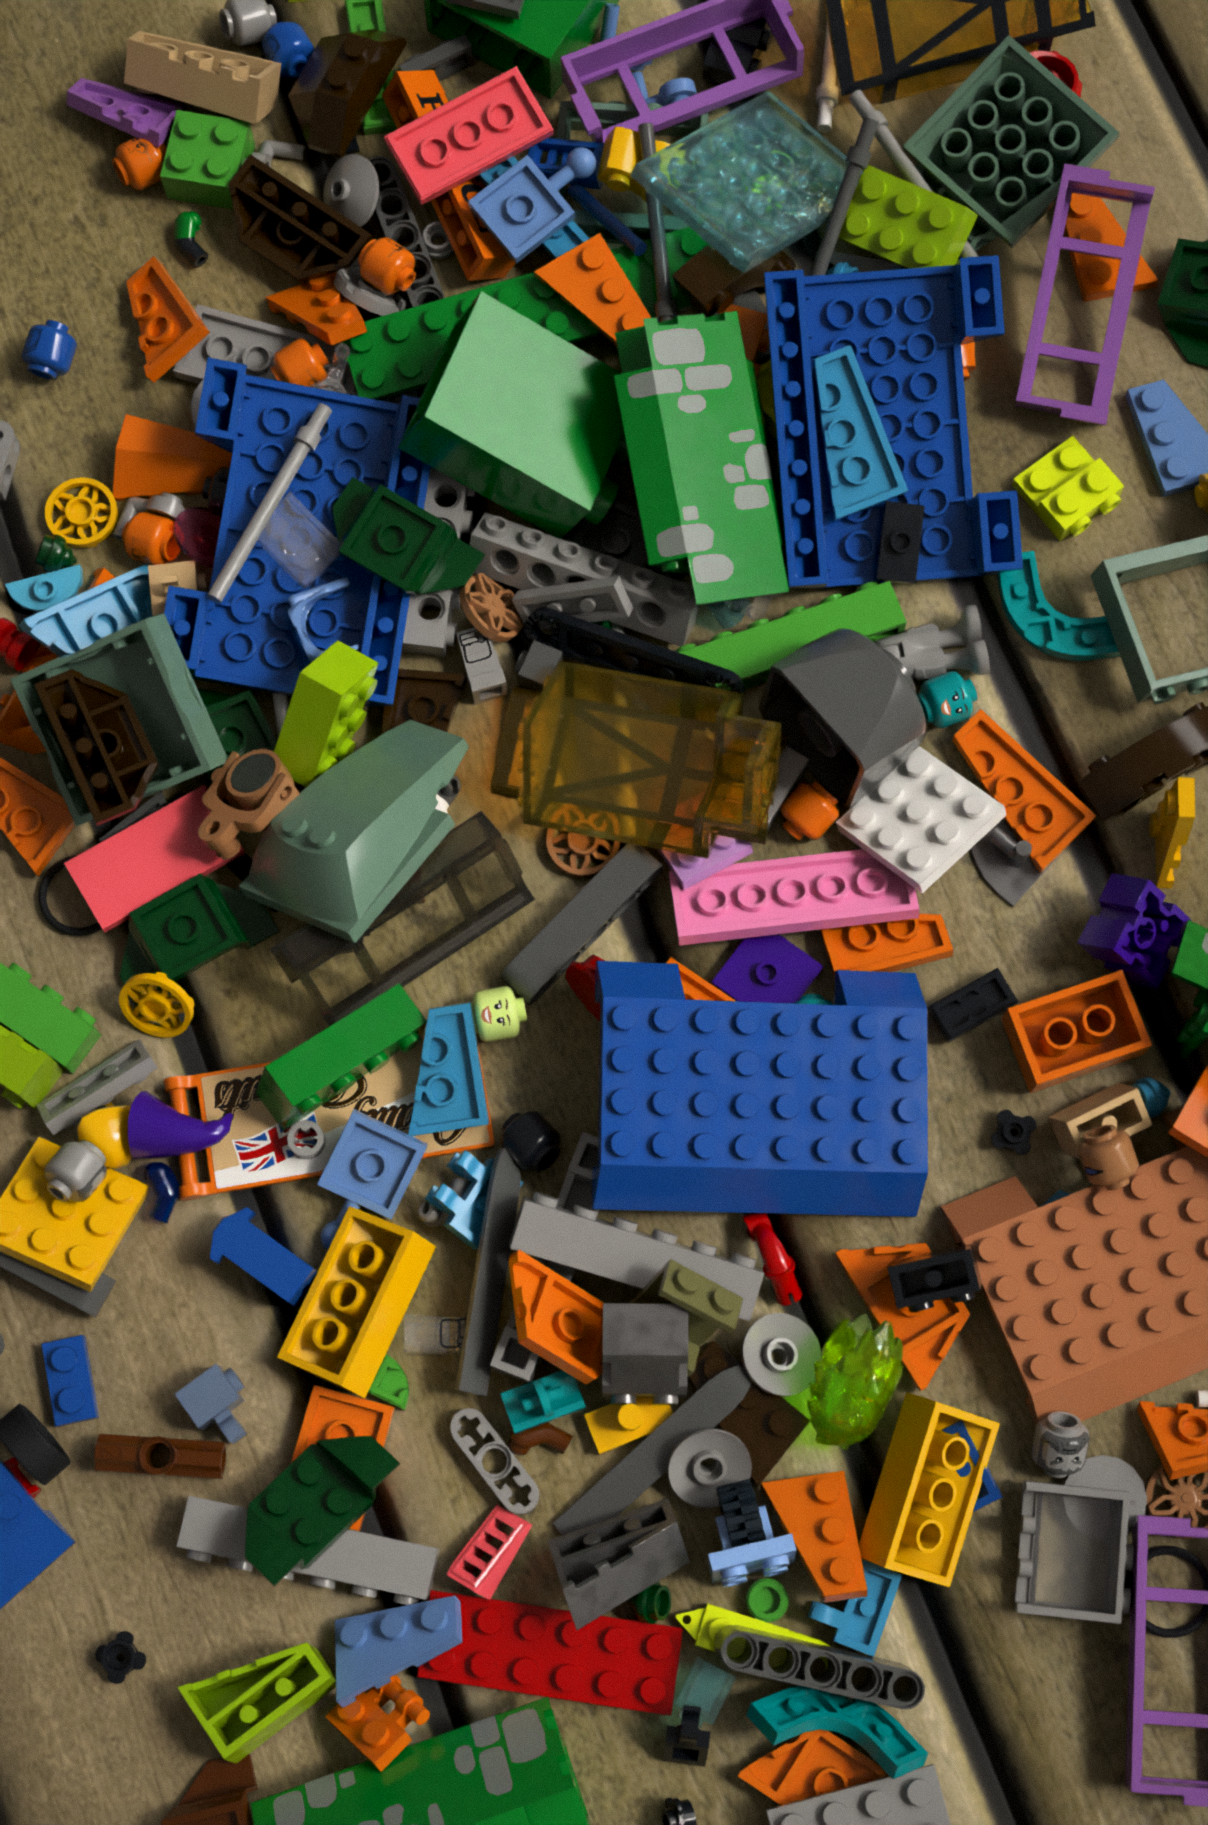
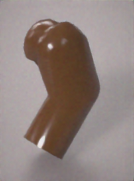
M547 1422L518 1434H514L512 1430L508 1446L514 1454L520 1456L526 1455L531 1447L542 1443L564 1454L573 1436Z

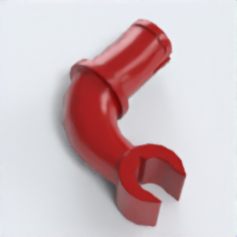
M750 1213L743 1216L742 1219L748 1228L746 1231L751 1241H756L764 1261L762 1269L765 1273L764 1275L771 1280L777 1303L782 1306L791 1305L789 1293L792 1294L793 1300L796 1303L801 1299L802 1291L794 1274L795 1262L791 1256L787 1255L783 1244L774 1233L767 1214Z

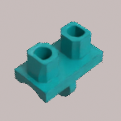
M563 1370L500 1393L514 1434L586 1408L576 1379Z

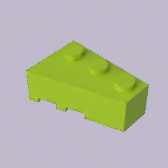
M0 1025V1086L5 1089L1 1096L19 1109L26 1103L36 1110V1105L44 1100L65 1070L41 1049L37 1050L25 1042L22 1037Z
M305 1642L257 1659L255 1662L233 1670L228 1669L217 1673L216 1676L193 1684L188 1683L177 1688L223 1759L237 1764L336 1688V1676L319 1650Z

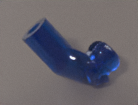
M151 1162L146 1165L143 1171L145 1181L150 1184L156 1195L149 1217L168 1223L179 1196L180 1185L168 1165L164 1162Z

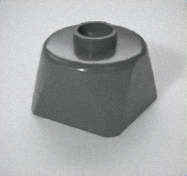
M844 628L831 631L804 645L773 664L770 668L759 706V711L764 721L774 733L789 735L787 747L809 759L807 770L826 791L839 801L837 804L844 809L849 810L901 764L922 743L926 736L925 714L916 695V688L909 672L892 653L881 649L872 640L857 631Z

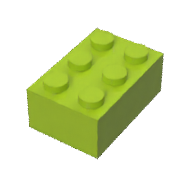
M868 165L867 169H864L855 189L838 238L847 244L904 269L951 266L957 263L978 215L962 204Z
M339 640L300 672L274 753L278 755L291 773L293 781L304 787L309 786L324 772L353 753L356 742L352 741L354 732L358 731L365 720L366 711L363 710L365 701L372 696L378 682L374 679V675L379 663Z

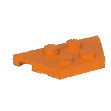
M926 1243L906 1244L905 1246L895 1247L879 1246L856 1250L841 1249L834 1254L918 1391L921 1392L927 1388L958 1333L971 1315L963 1301L950 1303L949 1298L933 1301L934 1307L921 1311L909 1312L908 1307L897 1309L887 1267L892 1261L932 1253Z
M517 1250L511 1254L508 1262L518 1343L585 1385L592 1382L602 1374L604 1302L523 1251Z
M820 1729L805 1732L789 1739L742 1768L737 1774L738 1777L779 1805L889 1776L876 1762L830 1731Z

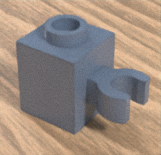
M214 1364L175 1393V1396L199 1429L205 1431L214 1423H217L228 1441L233 1444L247 1435L242 1425L231 1412L245 1401L239 1393L245 1386L231 1367L224 1371L221 1366Z

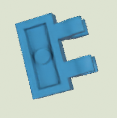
M464 1150L461 1155L455 1152L446 1165L452 1172L471 1182L462 1197H459L450 1187L442 1183L439 1188L433 1185L424 1199L436 1209L447 1213L449 1217L443 1226L473 1250H476L479 1245L489 1180L495 1159H486L484 1164H481L472 1154Z
M861 1559L867 1585V1597L847 1599L842 1611L817 1601H812L807 1617L836 1628L832 1641L874 1657L902 1574Z

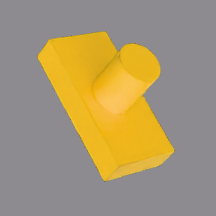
M636 1397V1404H609L584 1414L598 1453L601 1455L650 1435L673 1414L670 1405H653V1398Z

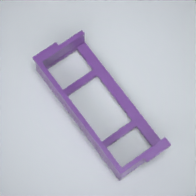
M709 0L560 57L562 82L566 85L571 95V101L587 134L590 135L593 142L605 143V138L614 127H623L639 132L638 126L640 124L652 123L655 133L803 76L804 47L788 18L793 15V9L788 0ZM764 17L786 60L746 74L725 31ZM713 36L734 80L650 111L629 68ZM618 73L638 116L602 130V125L583 86Z
M1064 163L1015 407L1060 414V418L1106 426L1110 397L1150 203L1155 187L1109 179L1110 171ZM1072 193L1132 203L1124 247L1063 237ZM1060 250L1121 260L1102 353L1042 343ZM1042 355L1098 365L1099 369L1091 406L1032 396L1031 391L1038 356Z
M1137 1515V1523H1135V1527H1132L1134 1556L1130 1586L1125 1786L1130 1792L1183 1796V1805L1208 1807V1781L1142 1776L1143 1724L1208 1728V1714L1143 1709L1146 1600L1208 1604L1207 1590L1147 1587L1148 1535L1208 1539V1528L1191 1527L1190 1518Z

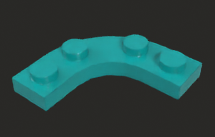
M1034 551L1022 552V570L996 574L1005 614L1016 632L1030 645L1050 656L1066 660L1086 661L1120 657L1105 616L1071 618L1056 611L1046 601L1040 585Z
M804 1686L790 1687L750 1703L746 1714L773 1746L802 1733L819 1729L834 1731L847 1736L864 1748L892 1779L924 1766L929 1754L891 1714L877 1704L856 1698L852 1700L841 1695Z

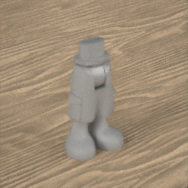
M976 605L965 606L960 613L959 622L951 628L939 631L938 626H935L934 623L926 624L915 628L911 627L903 633L874 641L881 649L892 653L907 669L911 678L915 680H928L946 673L948 669L969 670L976 675L990 673L987 646L985 641L982 640L980 617ZM954 646H967L963 650L944 653L942 649Z

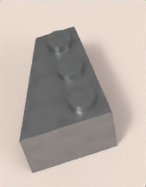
M668 1498L548 1540L576 1630H579L690 1562Z

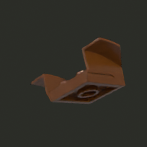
M251 1753L237 1764L224 1760L223 1757L208 1761L178 1806L174 1807L161 1820L162 1825H253L246 1794L258 1790Z

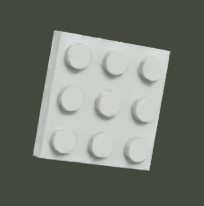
M919 746L836 822V825L841 834L919 892L924 893L1006 816L1005 806Z

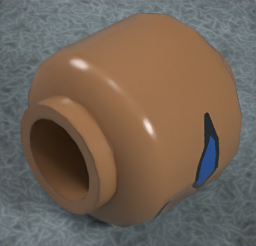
M1104 1125L1086 1132L1083 1135L1084 1140L1078 1147V1155L1087 1180L1094 1185L1105 1186L1106 1190H1116L1130 1183L1129 1177L1139 1167L1129 1134L1123 1130L1116 1129L1114 1125Z

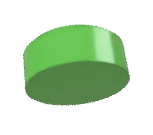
M770 1578L760 1579L754 1582L747 1591L746 1606L749 1613L755 1619L764 1622L776 1621L784 1615L788 1608V1593L785 1587L777 1580Z

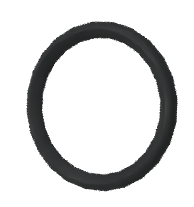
M74 855L58 861L47 871L39 887L38 902L42 915L54 929L71 936H85L102 930L100 924L97 922L84 928L66 926L54 918L47 904V889L55 874L66 867L64 865L65 862L77 856Z
M1159 1546L1148 1550L1147 1561L1160 1555H1175L1190 1562L1198 1570L1205 1590L1208 1591V1570L1195 1555L1176 1546ZM1130 1570L1127 1572L1124 1588H1130L1131 1586ZM1203 1604L1199 1615L1184 1627L1165 1629L1155 1626L1146 1620V1630L1164 1638L1186 1636L1197 1630L1208 1617V1604Z

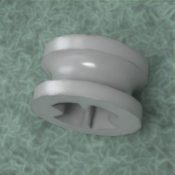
M299 1121L288 1132V1146L293 1154L300 1159L309 1160L321 1154L325 1147L324 1133L320 1126L313 1121ZM302 1131L308 1134L314 1131L317 1136L313 1137L314 1141L317 1142L313 1148L306 1145L302 1149L297 1148L295 1144L300 1143L299 1139L296 1138L298 1133Z

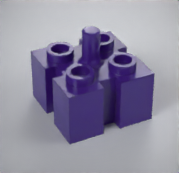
M1112 873L1098 900L1102 910L1099 916H1090L1077 943L1094 959L1104 960L1105 964L1103 967L1110 973L1123 970L1128 984L1158 989L1171 963L1166 955L1171 946H1179L1184 928L1188 920L1191 921V919L1175 904L1163 902L1166 895L1149 879Z

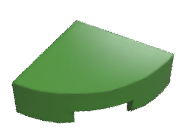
M386 1354L368 1393L405 1411L409 1400L408 1380L401 1366Z

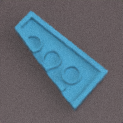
M851 345L815 358L812 363L835 522L908 492V488Z

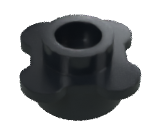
M1010 1110L1000 1111L996 1118L999 1123L996 1133L991 1136L992 1145L997 1149L1004 1148L1009 1151H1015L1018 1155L1027 1154L1031 1149L1029 1139L1031 1132L1037 1127L1036 1121L1031 1116H1025L1024 1118L1015 1116ZM1011 1129L1017 1130L1016 1136L1010 1134Z
M128 1631L119 1632L116 1640L107 1645L99 1646L95 1653L96 1660L102 1663L104 1669L108 1672L109 1681L115 1684L124 1682L127 1674L134 1669H142L146 1664V1655L137 1650L133 1643L134 1636ZM119 1653H123L125 1656L122 1662L117 1659Z
M671 1797L665 1799L666 1809H663L661 1813L663 1825H697L694 1809L688 1799L679 1800L675 1798L672 1800Z

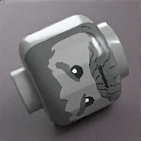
M86 1140L66 1142L45 1165L44 1174L49 1183L47 1185L49 1193L61 1202H67L68 1200L84 1202L107 1176V1168L104 1164L106 1158L102 1151Z
M1062 1411L1050 1413L1048 1417L1040 1419L1035 1426L1031 1448L1032 1460L1047 1475L1055 1478H1064L1067 1475L1080 1471L1086 1463L1090 1440L1088 1429L1077 1416Z

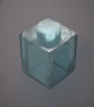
M696 1656L674 1701V1705L681 1708L678 1717L682 1718L684 1705L701 1707L698 1727L701 1728L704 1721L713 1725L736 1677Z

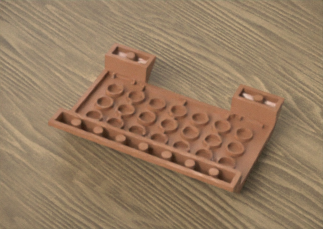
M1181 1108L1163 1115L1169 1130ZM1173 1136L1177 1151L1139 1166L1137 1171L1129 1177L1130 1183L1116 1190H1106L1105 1186L1092 1185L1038 1208L1018 1178L1014 1176L940 1207L956 1245H973L982 1282L981 1289L1029 1396L1024 1400L1035 1425L1040 1419L1058 1411L1071 1413L1081 1421H1084L1208 1368V1158Z

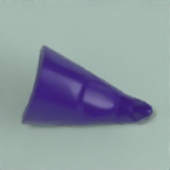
M141 1091L135 1097L128 1117V1145L130 1154L134 1159L173 1157L199 1152L219 1143L229 1133L233 1115L226 1113L218 1120L203 1122L202 1120L179 1113L176 1109L163 1103L148 1091Z

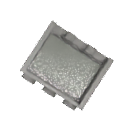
M1023 1480L1014 1610L1017 1613L1121 1624L1122 1614H1129L1131 1600L1130 1588H1124L1125 1570H1132L1134 1556L1133 1544H1127L1128 1527H1135L1137 1512L1136 1501H1130V1492Z

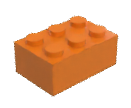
M1123 970L1007 1008L1001 1018L1030 1094L1142 1056L1152 1046Z

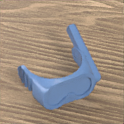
M347 577L291 595L288 599L291 606L288 609V614L311 662L324 651L315 647L308 637L306 629L307 615L317 601L336 591L347 588L350 585ZM358 645L350 646L357 651L360 650Z

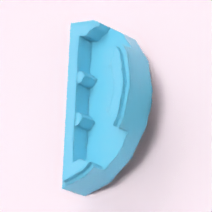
M79 564L5 584L16 604L36 614L76 596L79 588L83 585V569Z

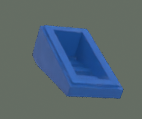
M547 138L529 148L527 155L547 179L566 165L567 156L573 149L579 147L589 149L596 158L595 171L587 178H574L568 184L578 182L584 188L602 189L603 182L597 176L604 143ZM543 151L549 152L546 164L540 163ZM558 154L563 155L561 165H556Z

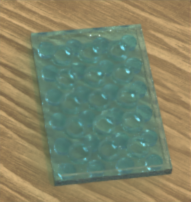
M768 90L635 165L631 177L641 184L648 193L652 194L670 209L676 217L692 228L705 242L722 254L731 265L737 267L742 273H746L828 222L848 163L845 162L846 155Z

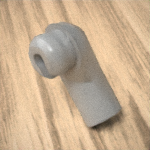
M453 1177L450 1188L459 1197H462L471 1182ZM427 1201L423 1202L418 1209L420 1220L428 1227H440L449 1217L447 1213L436 1209Z

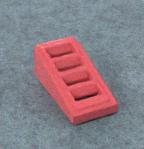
M497 1504L456 1557L446 1575L490 1600L531 1529L532 1524ZM501 1522L514 1528L510 1535L498 1530ZM493 1537L503 1542L499 1550L489 1544ZM484 1552L493 1556L489 1563L481 1560ZM476 1567L482 1570L478 1577L472 1575Z

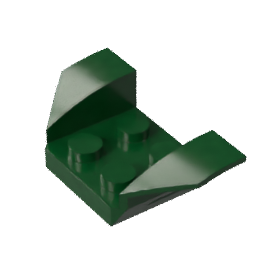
M1178 238L1157 306L1164 325L1187 362L1208 368V240L1201 242Z
M352 477L332 507L339 541V553L406 594L413 593L415 596L464 587L485 557L484 553L458 539L456 531L446 522L381 484L371 488Z
M197 688L227 757L230 756L232 751L237 752L240 757L252 750L267 749L274 752L277 740L251 690L229 695ZM224 764L202 773L209 787L213 783L211 780L212 772L217 768H222ZM223 798L222 802L230 806L227 800Z
M198 874L129 913L128 928L130 931L123 956L120 978L125 984L134 975L142 973L155 974L158 971L167 974L169 979L176 982L243 943L250 949L280 931L265 905L245 897L241 890L216 883L212 879ZM157 986V989L162 991V988Z
M371 1436L319 1440L317 1444H311L249 1503L245 1538L246 1560L274 1587L296 1565L301 1570L309 1568L372 1506L376 1498L375 1488L400 1463Z

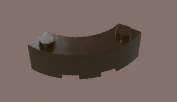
M753 227L750 232H747L745 229L739 228L725 234L720 246L713 250L709 246L703 248L672 276L676 289L704 316L711 317L716 312L722 313L731 305L734 298L754 287L760 286L765 288L764 272L795 270L796 265L760 229Z
M1200 702L1185 711L1182 718L1144 737L1114 757L1110 758L1109 755L1102 756L1088 766L1090 773L1079 780V783L1103 821L1123 816L1141 802L1161 791L1165 787L1162 780L1166 779L1168 782L1183 774L1187 776L1208 766V706L1206 707L1203 702Z

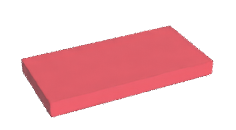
M515 66L384 136V141L418 201L423 205L554 135V129L519 69Z
M205 785L200 786L64 863L104 933L129 920V913L194 876L198 874L206 876L245 854L241 846L239 852L234 857L223 860L216 855L214 850L207 848L199 838L198 829L210 814V811L202 801V797L207 791Z

